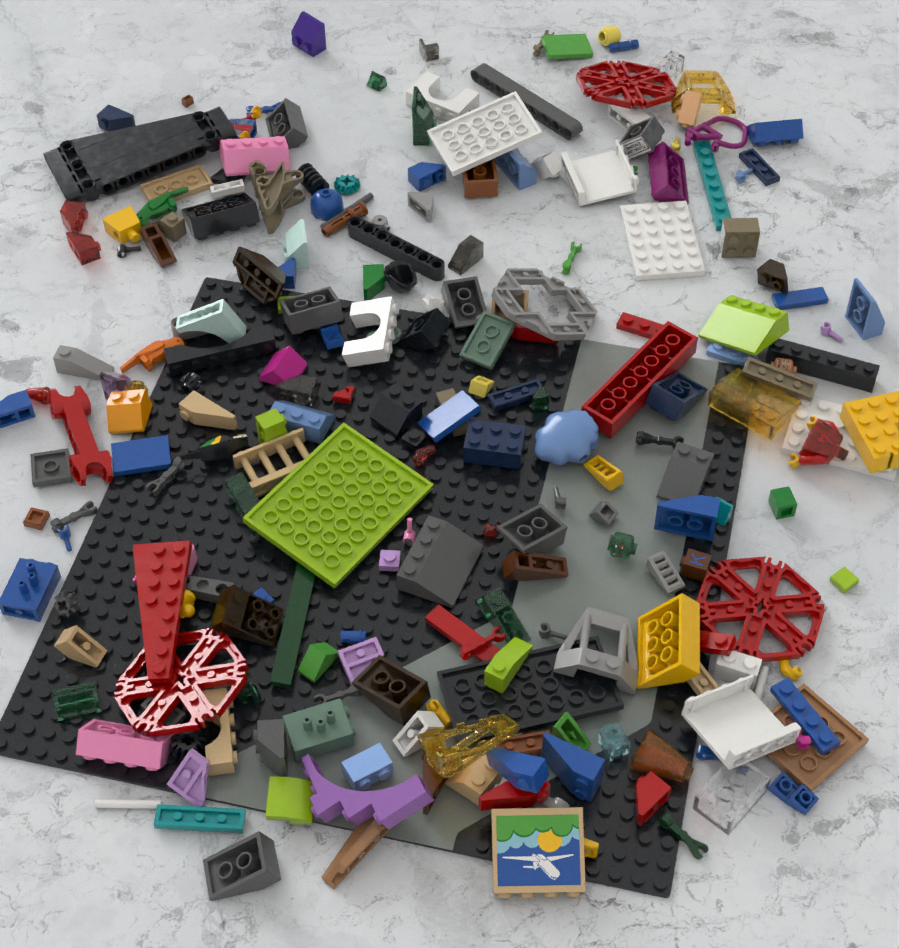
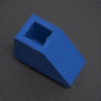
M420 162L408 168V181L419 192L446 179V166L444 164Z

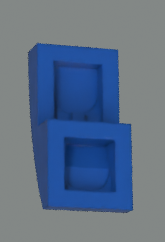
M337 323L324 325L318 329L327 349L344 346V338L339 332Z

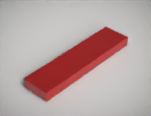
M439 604L425 617V622L460 648L464 645L475 644L482 638L484 639V637ZM489 643L485 648L477 650L472 656L479 662L491 660L500 649Z

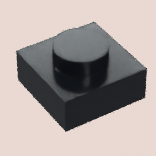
M411 427L401 438V443L417 451L427 440V434Z

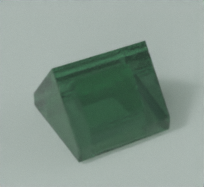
M372 71L366 86L380 92L387 86L386 77Z
M541 385L532 397L533 411L549 408V395Z

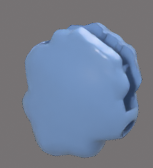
M571 409L568 412L559 411L552 413L547 417L545 426L536 432L535 455L542 461L551 462L558 466L568 462L582 463L590 457V452L598 445L599 427L586 411Z

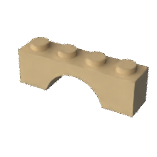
M227 687L202 690L209 703L214 706L220 704L228 693ZM233 701L220 719L214 714L216 718L214 723L221 730L218 737L212 743L205 746L206 759L210 761L209 776L235 773L234 764H238L237 750L233 751V745H237L236 733L232 732L231 729L232 726H235L234 713L230 714V708H234Z

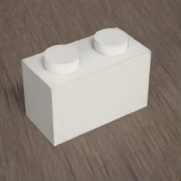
M732 650L730 656H718L713 677L732 683L741 677L753 675L754 679L750 689L754 690L762 659Z

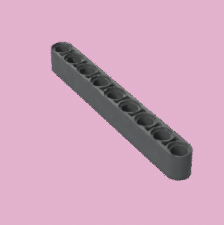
M482 63L471 70L470 75L473 81L500 98L516 91L535 120L565 139L571 140L583 131L582 124L578 120L486 63Z

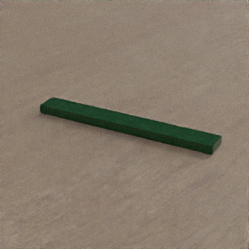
M297 563L270 679V685L289 689L291 688L316 576L300 563Z

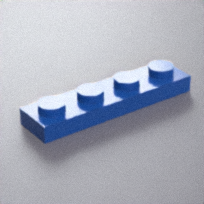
M789 678L771 686L770 692L794 722L801 727L802 732L806 736H810L811 743L821 755L840 746L841 741Z

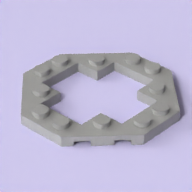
M507 268L491 294L506 318L556 341L583 340L598 312L581 289L576 287L569 288L564 285V281L553 276L550 279L543 274V271L537 268ZM520 285H543L551 296L564 295L576 312L568 313L566 318L570 323H547L540 312H524L513 296H521L523 289Z

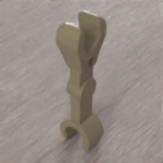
M546 30L545 33H544V35H554V34H555V32H553L552 34H548V33H549V30ZM541 40L538 45L533 46L535 50L533 55H540L544 47Z

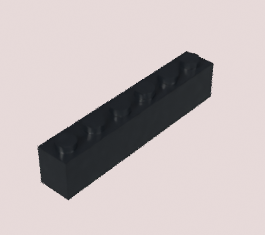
M778 339L769 345L765 363L771 365V361L774 362L776 358L791 359L793 366H797L796 373L870 393L873 391L880 365L783 339Z

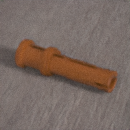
M360 201L357 203V206L347 209L344 215L322 227V234L328 237L347 225L350 217L368 215L366 205Z

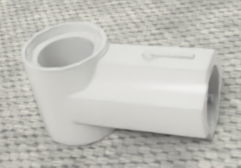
M426 294L422 298V305L427 311L438 308L444 314V300L436 298L433 294Z

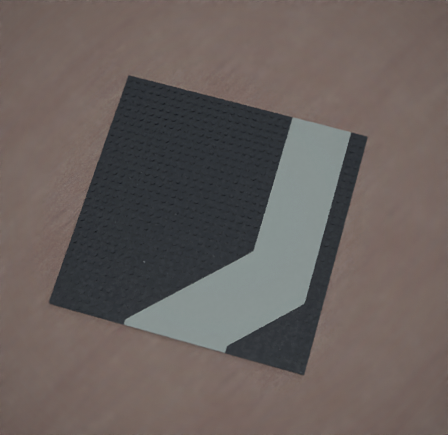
M207 277L204 279L190 311L224 299L246 325V334L252 328L270 324L275 337L276 352L291 346L308 363V366L294 388L288 390L259 380V376L276 352L170 376L167 363H165L150 396L153 406L144 432H134L130 441L168 435L171 465L176 457L199 450V439L210 441L222 435L234 437L238 434H246L249 445L237 449L232 454V457L202 462L201 459L184 460L185 468L175 472L171 479L164 483L157 496H154L152 493L155 488L148 492L146 486L149 482L159 479L163 472L168 469L113 476L112 482H110L59 593L61 595V592L67 590L68 594L75 592L77 598L80 599L77 605L79 610L67 617L66 613L59 615L55 607L52 608L0 720V756L178 794L167 785L181 764V760H176L171 751L167 763L157 771L146 770L143 766L127 767L124 763L120 762L113 764L105 763L103 759L98 758L87 760L81 755H76L78 729L91 720L98 719L131 725L116 702L114 692H119L116 688L117 680L144 648L137 585L133 582V578L136 575L133 556L134 544L190 540L195 547L198 559L191 576L235 583V586L251 594L262 587L274 599L275 605L284 609L274 647L229 637L247 661L249 671H244L248 676L247 683L233 700L234 708H230V714L234 713L235 726H232L231 729L232 732L236 733L237 745H233V751L237 750L238 764H234L235 773L209 776L208 774L205 800L266 813L270 776L278 775L261 762L260 753L256 754L253 730L257 729L258 720L283 719V715L322 704L324 702L322 700L314 702V696L317 694L329 696L337 691L347 690L351 686L339 657L315 683L298 673V669L310 644L326 642L336 650L357 644L341 643V630L359 631L362 629L367 632V640L377 637L385 658L427 681L431 698L418 711H427V703L432 699H436L447 712L437 678V671L473 664L479 661L473 656L468 660H463L459 656L462 653L460 651L461 648L425 622V617L439 603L398 590L396 577L398 571H379L381 550L401 551L400 567L413 545L412 541L407 539L406 543H403L404 532L407 530V518H412V530L416 532L415 540L427 517L432 516L449 522L484 545L454 607L450 608L442 604L439 605L484 638L492 634L493 628L500 627L501 630L497 635L506 633L504 641L491 642L500 650L514 637L532 644V650L562 644L565 640L557 637L542 639L539 635V630H542L540 624L548 623L552 631L569 635L584 611L591 607L628 618L637 657L638 617L681 593L695 601L698 598L703 582L681 575L682 567L679 564L682 555L686 556L689 548L712 555L710 567L712 566L715 570H718L716 569L717 562L727 560L756 380L741 375L744 366L691 357L678 372L708 390L683 418L678 421L669 420L664 414L652 410L649 405L645 404L611 439L598 432V445L590 452V457L582 463L568 462L558 466L536 457L534 448L537 430L545 426L547 417L552 413L559 411L568 412L571 409L581 411L582 405L639 350L638 348L584 339L573 341L560 340L558 343L517 340L510 336L493 369L489 370L459 356L475 326L455 329L450 317H446L451 324L447 328L448 332L441 337L440 343L436 348L422 351L402 344L399 341L392 344L393 350L390 353L389 361L348 367L342 356L344 346L327 349L318 329H310L301 334H292L283 320L282 314H278V299L268 304H263L247 291L240 282ZM282 290L279 297L297 296L304 293ZM339 299L344 320L339 321L337 325L340 334L344 338V342L364 339L368 333L378 330L380 325L356 328L350 318L351 305L355 302ZM399 309L396 317V327L401 330V337L414 318L424 313ZM212 333L183 340L185 346L195 348H213L229 344L221 337ZM188 373L198 374L202 378L201 386H203L199 394L235 415L237 429L230 430L195 425L190 421L184 420L180 416L179 403L188 395L182 392L180 379ZM477 376L494 381V385L488 394L539 379L546 391V396L494 411L487 396L482 398L469 393L468 390L471 380ZM394 383L422 401V417L398 437H395L370 419V415L381 394ZM347 386L355 387L350 404L332 401V396L336 391L343 390ZM452 388L456 394L463 390L480 406L481 411L470 419L526 426V438L520 469L463 462V447L466 434L454 437L451 432L437 443L427 435V440L417 451L402 444L401 438L411 427L424 432L417 422L440 406L436 398V392ZM281 400L334 414L336 418L323 441L344 422L434 484L433 489L335 589L318 576H315L290 689L270 685V679L298 562L243 523V517L266 495L252 499L248 482H251L244 467L235 469L233 461L234 454L260 444L255 417L269 411L275 401ZM638 431H644L655 437L662 436L663 438L670 439L681 436L684 438V444L714 453L712 469L700 495L712 496L714 498L717 496L732 504L733 510L731 518L724 526L716 523L713 541L654 530L658 502L666 501L656 496L674 449L670 445H657L656 443L636 444ZM308 440L303 442L309 454L320 445ZM296 446L286 449L293 464L304 460ZM279 453L268 456L276 471L286 467ZM599 455L623 472L624 483L609 491L584 467V463ZM261 460L251 463L258 478L269 474ZM554 487H558L560 497L566 498V509L555 508ZM605 499L619 512L609 526H605L589 516L597 504ZM542 504L567 526L564 544L549 552H537L536 554L565 557L569 576L530 581L504 579L502 560L512 551L519 550L496 530L497 526ZM620 543L622 545H625V548L622 550V552L620 549ZM663 550L685 584V588L670 595L666 594L646 567L647 558ZM672 581V582L668 583V586L671 585V584H674V583H676V582H675V581ZM712 585L706 601H720L722 588ZM196 599L193 605L195 613L192 617L181 618L179 633L210 628L217 603ZM77 625L107 649L98 667L69 659L54 647L65 629ZM581 628V630H580V632H579V634H578L576 640H580V639H581L582 628ZM590 628L589 637H599L604 653L617 656L619 636ZM198 642L178 645L176 647V655L182 663ZM626 647V658H625V660H626L627 663H628L627 647ZM221 650L215 655L208 666L232 663L234 660L226 650ZM700 652V662L708 671L711 654ZM146 664L135 678L147 676ZM178 678L179 682L185 686L184 681ZM687 681L643 689L636 688L635 694L619 690L624 703L622 710L575 720L592 743L586 751L605 759L603 780L591 802L578 799L572 794L547 765L549 771L547 781L550 784L549 797L553 799L555 797L561 798L570 807H583L584 838L599 843L597 858L584 857L585 881L662 898L670 897L679 839L671 830L663 828L658 823V820L664 813H668L673 817L674 823L682 828L697 739V732L681 715L685 701L689 697L697 696ZM225 685L213 688L201 689V691L227 687V692H229L231 686ZM364 695L348 696L341 700L342 705H347L350 714V718H348L349 724L353 723L356 730V735L353 736L354 745L313 757L318 762L325 779L339 787L353 790L342 773L341 762L381 743L393 762V774L386 780H379L364 791H376L393 787L416 774L423 780L422 755L426 748L431 747L432 743L407 757H403L392 741L404 727L402 724L385 715ZM147 698L136 699L131 702L130 707L137 717L141 716L144 712L140 705ZM180 700L176 707L186 713L187 718L181 723L185 724L191 720V715ZM205 720L206 727L202 728L199 723L200 730L198 732L202 731L208 744H210L218 737L221 728L214 722ZM452 725L444 728L433 741L457 752V764L451 774L470 751H485L486 741L458 747ZM553 726L523 732L522 734L550 730L552 735ZM287 737L288 777L311 781L303 772L302 768L305 767L303 762L295 761ZM652 771L671 787L670 798L640 827L637 824L635 784L642 775L646 776ZM445 784L428 815L423 814V808L392 827L383 838L492 861L491 810L480 811L478 805ZM313 814V823L349 831H353L356 828V825L351 820L348 822L343 814H340L328 823L320 817L317 819Z

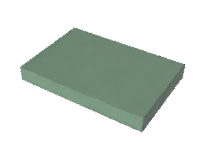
M484 310L459 354L460 358L492 370L513 333L516 322Z

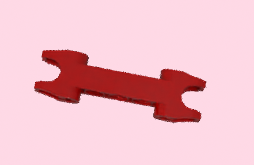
M74 386L75 391L72 396L60 395L55 388L49 389L52 419L63 420L74 451V455H69V467L72 476L80 486H86V476L90 474L101 476L106 483L112 482L113 473L109 451H98L86 418L87 415H91V404L88 395L81 386Z

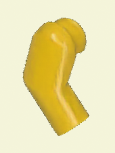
M789 660L779 661L781 674L790 680H799L803 675L802 669L797 666L791 667Z
M430 700L426 705L427 711H433L445 728L449 727L451 721L446 710L438 700Z

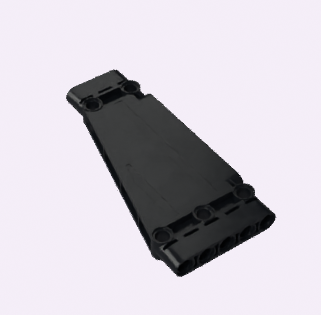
M219 106L207 112L197 111L187 115L66 140L60 144V147L45 152L43 155L69 206H73L85 200L95 201L102 193L104 195L115 193L199 159L207 151L216 152L220 149V140L237 139V134Z

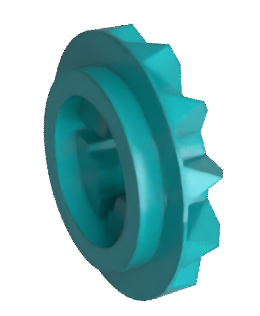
M341 174V177H336L334 188L341 194H352L360 188L359 178H356L355 175L349 176L347 174L344 176Z

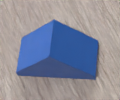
M293 257L279 266L286 273L283 289H295L297 269L296 259Z

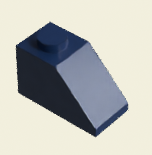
M109 104L97 114L99 127L106 131L136 126L134 115Z

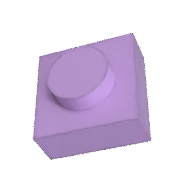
M381 550L379 571H399L401 551Z

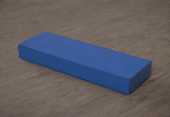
M823 287L789 291L787 294H772L773 303L780 310L828 303V297Z

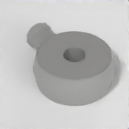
M377 215L373 218L372 224L386 231L390 230L385 216Z

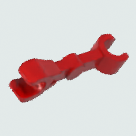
M495 627L490 636L480 639L475 644L462 646L460 649L462 653L459 656L463 660H468L477 650L485 648L489 643L504 641L506 633L497 635L501 628Z

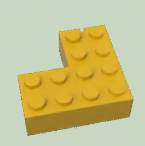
M899 391L844 402L840 419L869 473L885 471L887 466L889 469L898 468Z

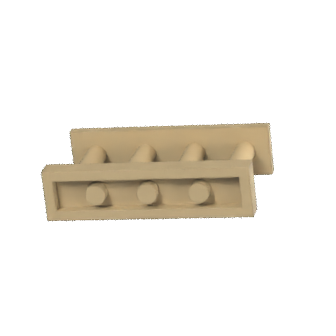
M303 427L233 455L235 469L244 467L251 482H248L252 499L266 495L302 462L293 464L286 449L296 446L303 459L310 455L303 444L305 442ZM279 453L286 465L285 468L278 471L275 470L268 456ZM258 460L262 461L269 473L261 478L257 477L251 466V463Z

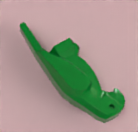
M189 188L177 189L147 202L136 214L141 227L151 224L149 222L150 219L162 217L167 212L177 211V204L173 198L187 193Z

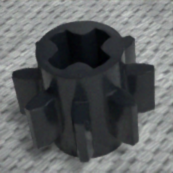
M188 373L180 379L182 383L181 390L186 395H189L192 391L200 393L203 389V386H201L202 378L196 373Z

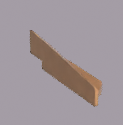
M374 817L356 826L322 875V879L335 889L390 829H387L383 824L379 825Z

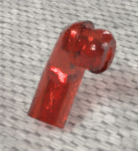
M432 444L417 449L413 456V462L416 465H422L428 455L436 453L435 446Z

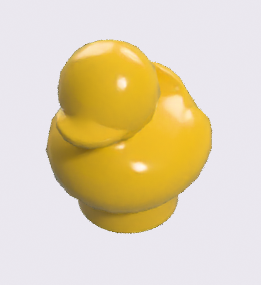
M185 590L181 618L192 617L195 613L193 605L196 597L190 590Z

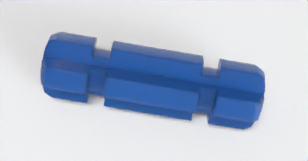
M638 40L609 44L611 53L617 52V50L626 51L631 50V48H639Z

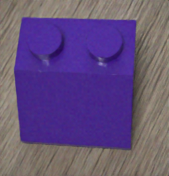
M302 11L291 31L292 44L314 57L326 50L325 24Z

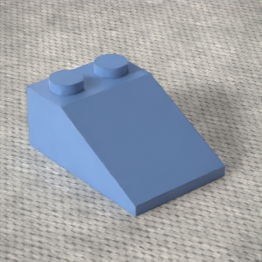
M855 278L845 318L862 340L882 335L885 321L875 299L860 280Z

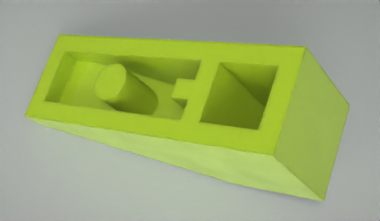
M514 637L493 657L485 669L484 685L504 693L533 649V645Z

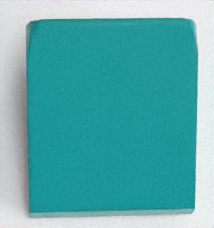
M723 499L720 500L716 521L721 526H724L729 521L733 510V505Z

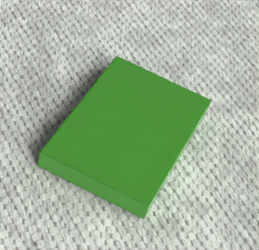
M586 34L542 35L541 37L548 60L593 57V51Z

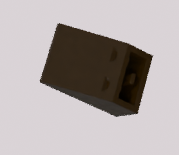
M231 585L220 591L210 628L218 632L222 631L231 637L274 647L284 609L235 585Z

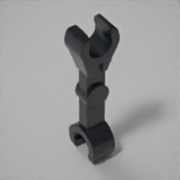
M638 431L636 437V444L639 445L656 443L657 445H670L673 449H675L677 442L683 443L684 438L681 436H676L673 439L663 438L662 436L655 437L644 431Z

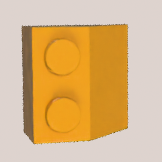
M145 389L110 393L106 404L109 434L144 432L153 406Z

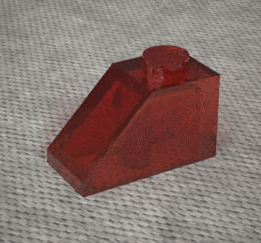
M66 232L68 244L81 265L101 259L99 253L101 251L98 241L95 242L92 236Z

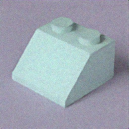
M300 219L285 233L286 241H282L283 251H287V253H284V261L287 262L294 257L296 259V269L309 268L304 219Z

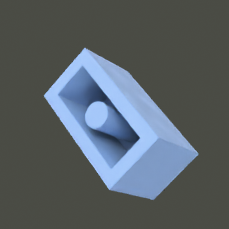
M381 743L341 762L342 773L355 791H364L379 780H386L393 774V762Z

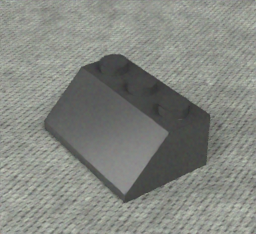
M287 98L265 119L269 136H285L288 149L298 148L308 138L300 106Z

